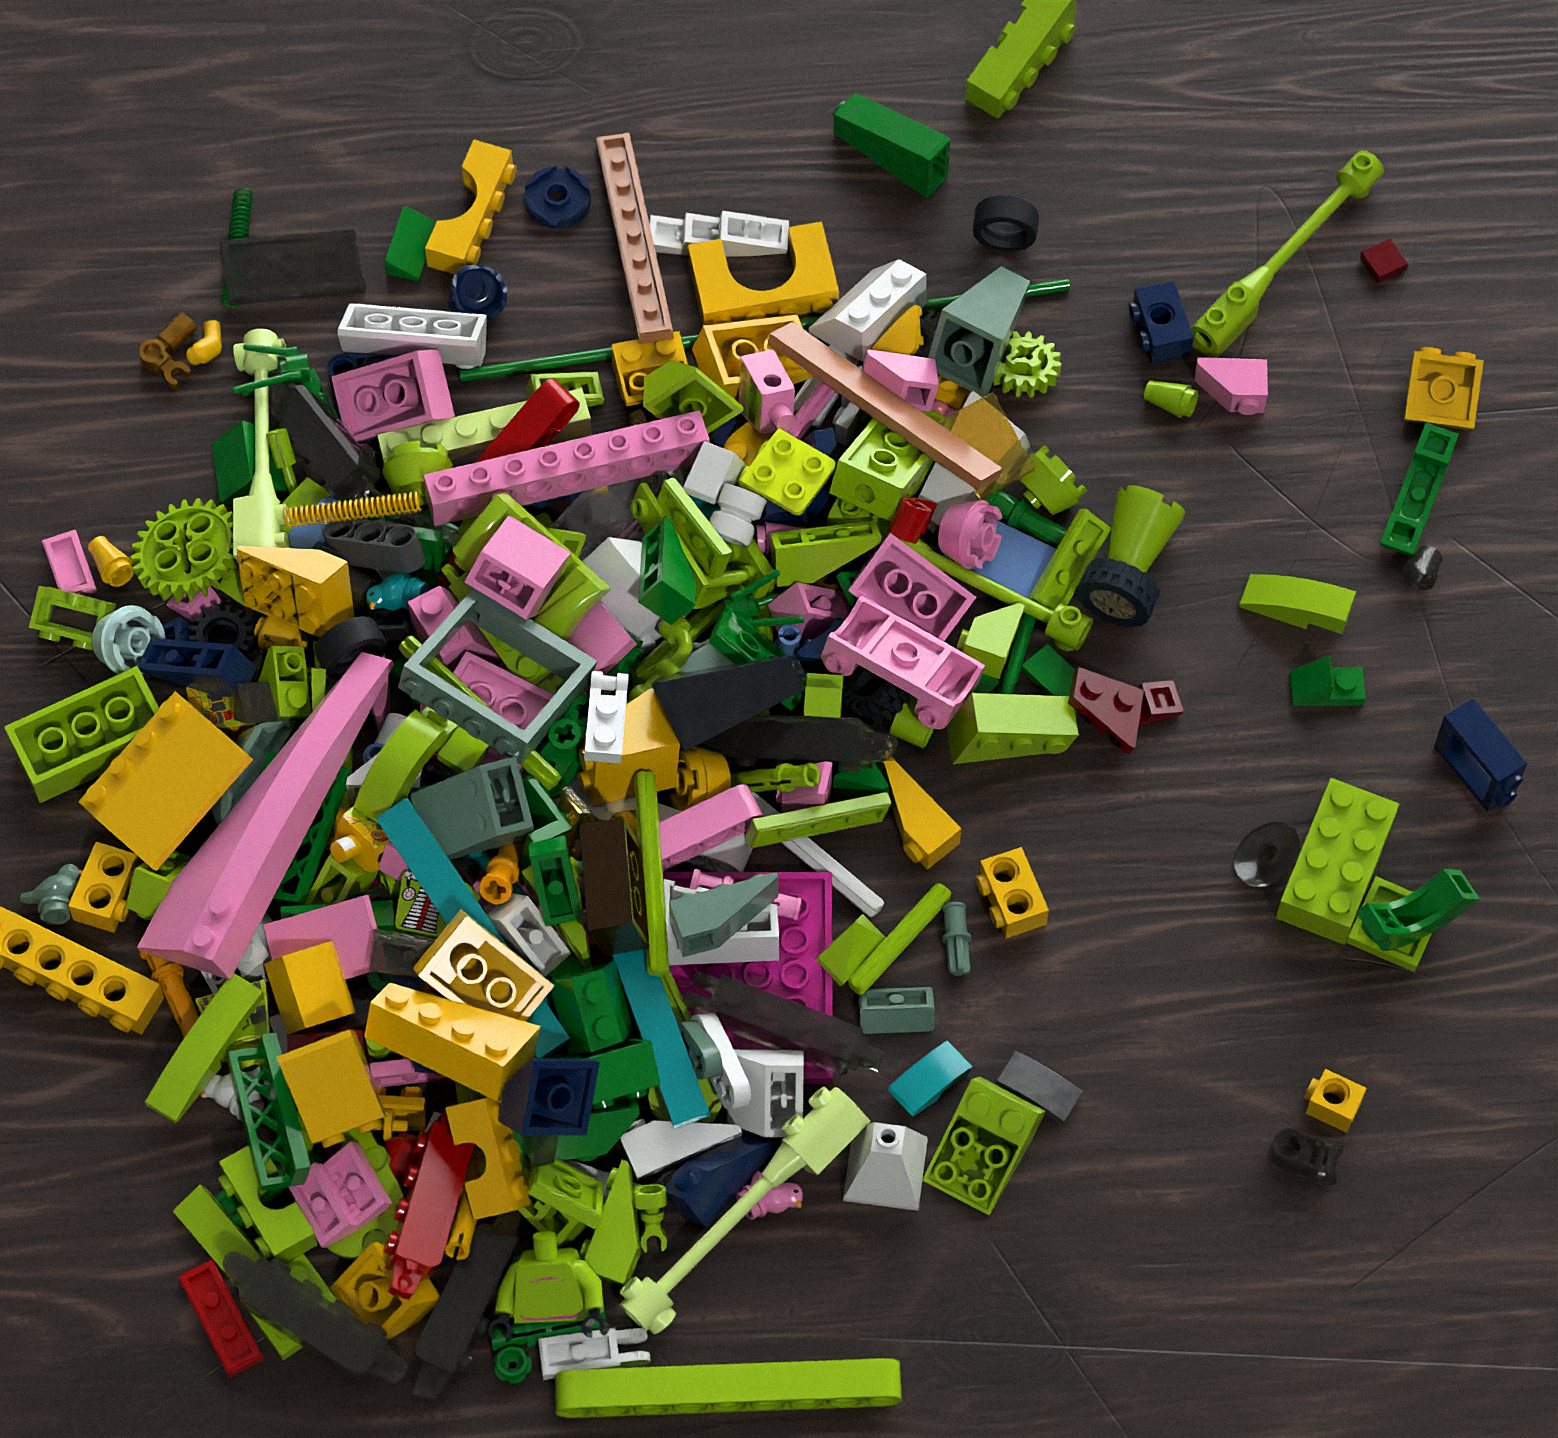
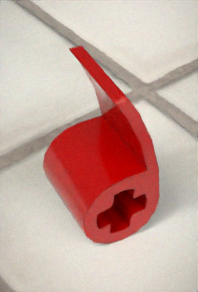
M902 497L888 532L903 541L916 544L920 535L926 532L937 503L928 499Z

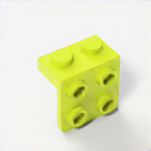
M778 428L770 440H766L762 444L752 464L744 468L737 484L740 485V488L761 495L794 515H801L834 472L835 461Z

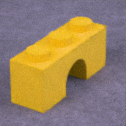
M484 1096L445 1108L454 1144L474 1143L482 1149L486 1157V1169L483 1175L464 1182L474 1220L515 1211L531 1204L529 1194H527L528 1181L523 1175L520 1163L519 1144L514 1139L512 1130L498 1121L502 1096L498 1101Z

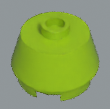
M412 441L392 448L393 455L389 458H384L385 465L382 469V474L391 492L396 496L399 493L403 496L404 493L409 495L410 492L414 495L415 491H417L420 496V506L428 505L425 495L424 475L453 468L446 448L440 444H437L435 449L421 447L420 441Z
M1044 445L1035 454L1031 452L1017 479L1026 489L1022 494L1036 510L1042 506L1053 516L1079 504L1078 499L1087 492V489L1082 484L1078 488L1075 487L1074 473L1056 455L1049 459L1046 456L1049 453V449Z

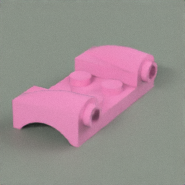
M862 595L843 624L835 632H831L828 635L821 655L826 668L833 674L849 676L860 665L918 698L915 706L916 716L924 726L934 729H944L977 687L986 666Z

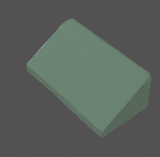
M932 987L868 989L864 994L858 995L860 1031L863 1034L929 1032L935 1029V1007Z

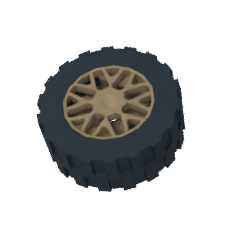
M1098 558L1096 561L1092 560L1088 564L1076 594H1078V599L1082 601L1084 607L1105 621L1113 622L1120 626L1140 627L1149 621L1160 597V590L1156 587L1157 584L1154 580H1151L1145 572L1143 573L1137 567L1128 565L1123 561Z

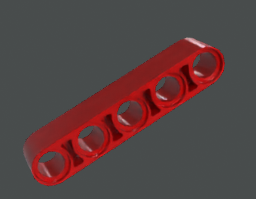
M551 378L545 381L476 462L549 446L576 414L580 405L579 401L556 379Z

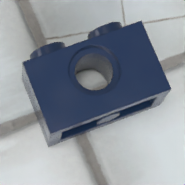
M1175 280L1136 288L1133 303H1129V314L1132 323H1138L1140 329L1138 333L1139 345L1142 352L1148 353L1151 364L1191 356L1194 336ZM1155 321H1161L1165 324H1156Z

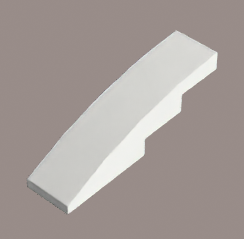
M722 211L720 218L686 213L684 220L650 215L649 218L656 252L688 255L689 244L722 239L726 257L783 254L787 252L789 221L728 211Z

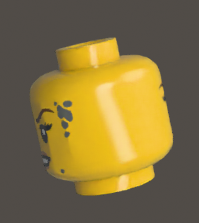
M262 616L254 630V635L258 637V648L264 654H267L268 648L271 646H303L305 652L309 641H302L300 629L271 616Z

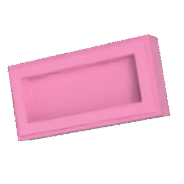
M76 529L42 540L58 589L88 597L98 594Z

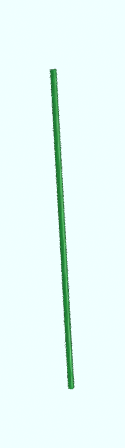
M1062 279L1029 284L1026 297L1069 291V280ZM961 295L929 299L921 308L922 313L942 310ZM821 316L799 319L803 330H809V327ZM699 334L682 336L683 347H693ZM612 347L459 370L460 381L465 382L611 360Z

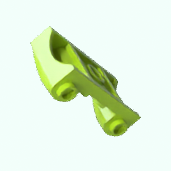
M507 493L496 494L453 548V553L456 555L455 563L469 573L482 549L506 518L512 516L570 551ZM571 552L536 616H533L532 620L568 642L585 615L610 591L611 587Z

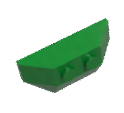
M625 1095L614 1098V1105L599 1109L592 1108L587 1135L521 1136L512 1130L513 1136L519 1144L520 1153L530 1160L538 1149L559 1160L576 1158L578 1161H591L598 1156L606 1155L639 1117L638 1098L626 1099Z

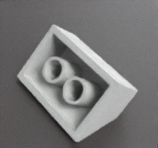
M899 259L871 270L809 327V333L864 362L867 349L870 350L913 305H918L922 308L927 303L926 273Z

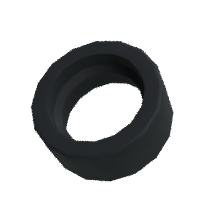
M1011 195L986 197L975 208L973 235L980 244L990 249L1012 252L1024 250L1033 245L1037 238L1039 224L1038 209L1025 199ZM997 222H1007V223H1011V224H1015V225L1002 224V223H997Z
M364 616L351 618L335 625L323 634L315 645V655L322 668L326 669V675L331 679L337 680L341 678L361 652L383 657L387 651V641L377 623L371 617Z

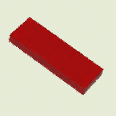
M213 1259L178 1276L229 1378L264 1360Z

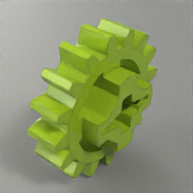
M1015 331L1002 360L1005 358V363H1000L993 386L1003 384L1002 392L1007 393L1010 389L1015 390L1016 397H1020L1022 392H1027L1030 397H1034V392L1037 389L1045 394L1047 386H1055L1057 377H1060L1061 354L1060 352H1054V343L1044 344V336L1041 335L1037 339H1033L1031 332H1027L1025 337H1020L1017 331Z

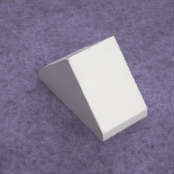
M704 441L683 489L688 495L715 504L723 485H734L747 465L736 453Z

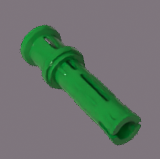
M998 483L992 488L985 499L989 505L1000 509L1002 519L1007 521L1008 526L1012 528L1020 527L1054 548L1059 546L1067 532L1062 526L1029 508L1030 504L1027 500L1023 498L1018 500L1003 491L1002 486Z

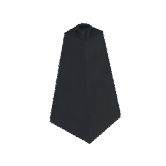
M788 654L663 676L656 679L652 687L684 751H687L803 691L805 686L802 681L808 679L799 659L792 662Z

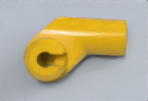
M209 320L203 324L204 338L196 342L193 347L188 348L186 352L189 363L192 365L205 364L221 353L220 322Z

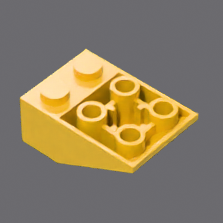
M239 546L236 549L245 606L319 638L335 625L355 618L348 561L315 549Z

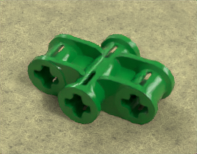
M588 695L576 698L563 718L555 721L550 726L548 731L550 742L546 744L539 754L561 776L560 782L553 789L548 790L550 799L562 796L577 773L582 772L579 750L584 749V736L587 732L590 698Z

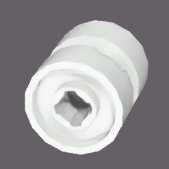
M724 484L717 500L721 510L714 511L709 522L723 540L748 548L755 530L751 522L760 519L767 500L746 489L731 484Z

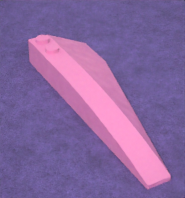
M364 652L359 654L177 875L137 946L140 951L229 980L231 979L394 666L392 660Z

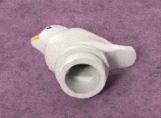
M260 1067L251 1072L243 1073L255 1079L260 1072ZM231 1074L225 1076L215 1075L201 1092V1097L214 1098L219 1105L229 1108L233 1115L242 1120ZM253 1090L248 1097L249 1105L261 1112L264 1107L262 1095Z

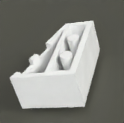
M664 879L669 965L779 961L777 905L769 904L719 948L682 957L670 923L669 901L677 899L683 894H696L709 889L697 887V890L676 886L675 881Z

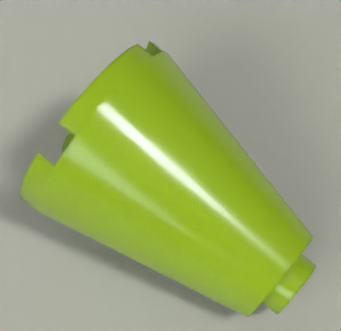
M1127 485L1126 490L1120 487L1116 496L1107 559L1126 562V564L1135 566L1143 573H1146L1183 521L1185 510L1175 501H1173L1172 506L1162 502L1164 495L1156 491L1135 485Z

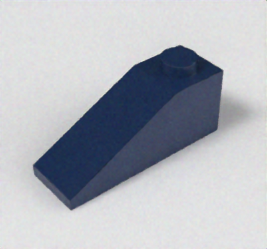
M151 638L138 666L141 673L214 696L233 698L244 697L257 668L231 644Z
M752 1132L740 1136L685 1162L665 1185L666 1195L684 1219L707 1229L779 1144L775 1139L763 1137Z

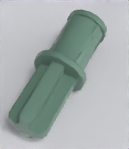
M950 902L943 905L945 934L942 936V942L946 945L948 972L954 976L968 974L970 971L968 943L971 941V934L967 932L966 905L962 902Z

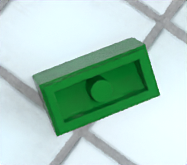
M403 206L385 258L387 275L420 281L427 260L425 247L436 225V221Z

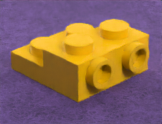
M1421 347L1420 351H1414L1411 357L1404 421L1421 424L1429 423L1436 426L1473 431L1484 360L1475 359L1476 355L1468 352H1455V356L1442 355L1440 349L1432 347Z

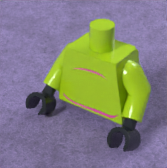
M540 1231L533 1235L534 1250H526L522 1253L519 1262L509 1267L499 1286L495 1309L498 1319L489 1326L488 1334L490 1338L494 1340L496 1328L504 1325L507 1327L505 1341L509 1342L514 1336V1329L509 1324V1319L514 1317V1323L583 1320L581 1329L583 1334L589 1338H592V1324L598 1321L600 1333L605 1336L609 1332L610 1326L606 1319L601 1317V1312L604 1311L601 1279L586 1261L580 1259L576 1249H557L555 1232Z

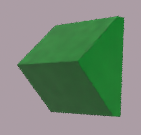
M242 420L212 442L220 505L223 504L224 506L233 505L234 498L249 496L253 475L255 474V424ZM269 446V473L272 477L277 498L290 496L282 468L276 469Z

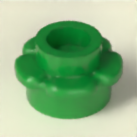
M517 1346L504 1348L497 1353L494 1359L496 1364L494 1372L501 1381L508 1380L511 1384L522 1382L526 1377V1373H529L532 1369L531 1358L526 1356L524 1349ZM511 1362L516 1363V1367L510 1368L509 1364Z

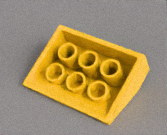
M175 691L168 700L162 703L154 716L136 733L134 739L119 756L114 758L106 771L88 788L85 795L78 802L147 865L157 871L252 762L253 758Z

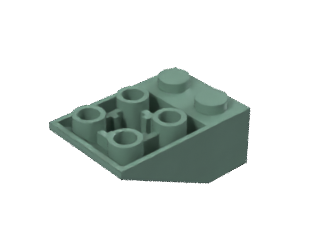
M516 756L477 766L411 794L414 809L449 860L524 841L529 833L535 831Z

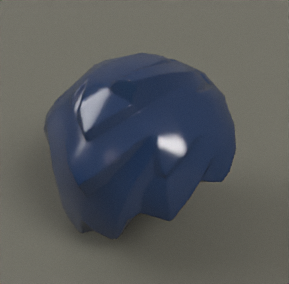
M466 265L456 272L450 282L448 305L449 308L459 313L487 315V320H491L502 312L507 303L506 282L499 272L490 267Z

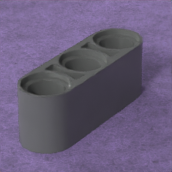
M358 518L351 521L347 519L346 521L341 520L338 522L336 520L335 523L331 521L323 529L332 555L348 561L350 566L410 573L421 568L426 560L417 533L409 525Z

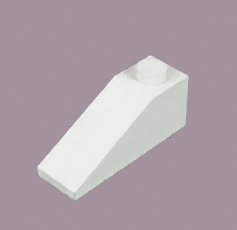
M644 1119L633 1122L619 1141L638 1182L736 1139L742 1135V1130L739 1125L691 1123L674 1129L671 1121H652L646 1124Z

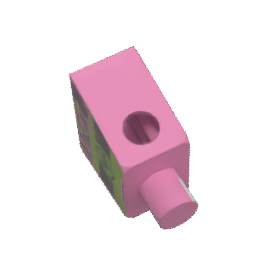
M771 349L741 356L739 403L743 406L741 414L761 434L775 432L778 428L785 432L791 430L796 424V418L794 417L795 389L774 350Z

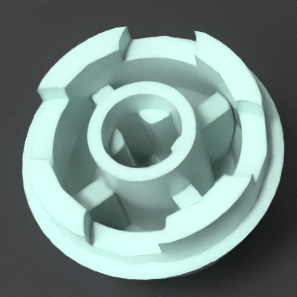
M129 605L104 616L97 623L92 635V646L97 658L119 675L139 666L151 638L165 639V632L156 616H152L144 608Z

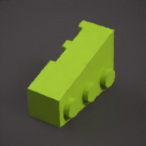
M971 693L946 726L952 764L1047 753L1058 754L1066 751L1079 736L1074 708L1068 704L1069 696Z

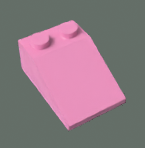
M418 350L331 376L347 444L378 438V434L455 417L439 350Z

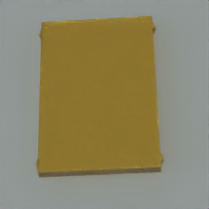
M993 392L938 422V424L1003 468L999 479L980 490L975 489V494L980 500L1036 470L1034 462L1030 460L998 403V397Z

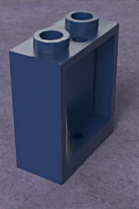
M1474 698L1444 715L1434 745L1436 751L1486 812H1489L1496 806L1504 808L1513 802L1518 795L1516 793L1517 789L1524 780L1522 776L1527 766L1525 759Z

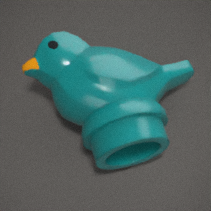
M395 572L386 577L380 585L368 589L366 603L371 610L378 608L398 610L402 607L409 610L408 601L428 592V584L420 581L417 577L410 578L409 573Z

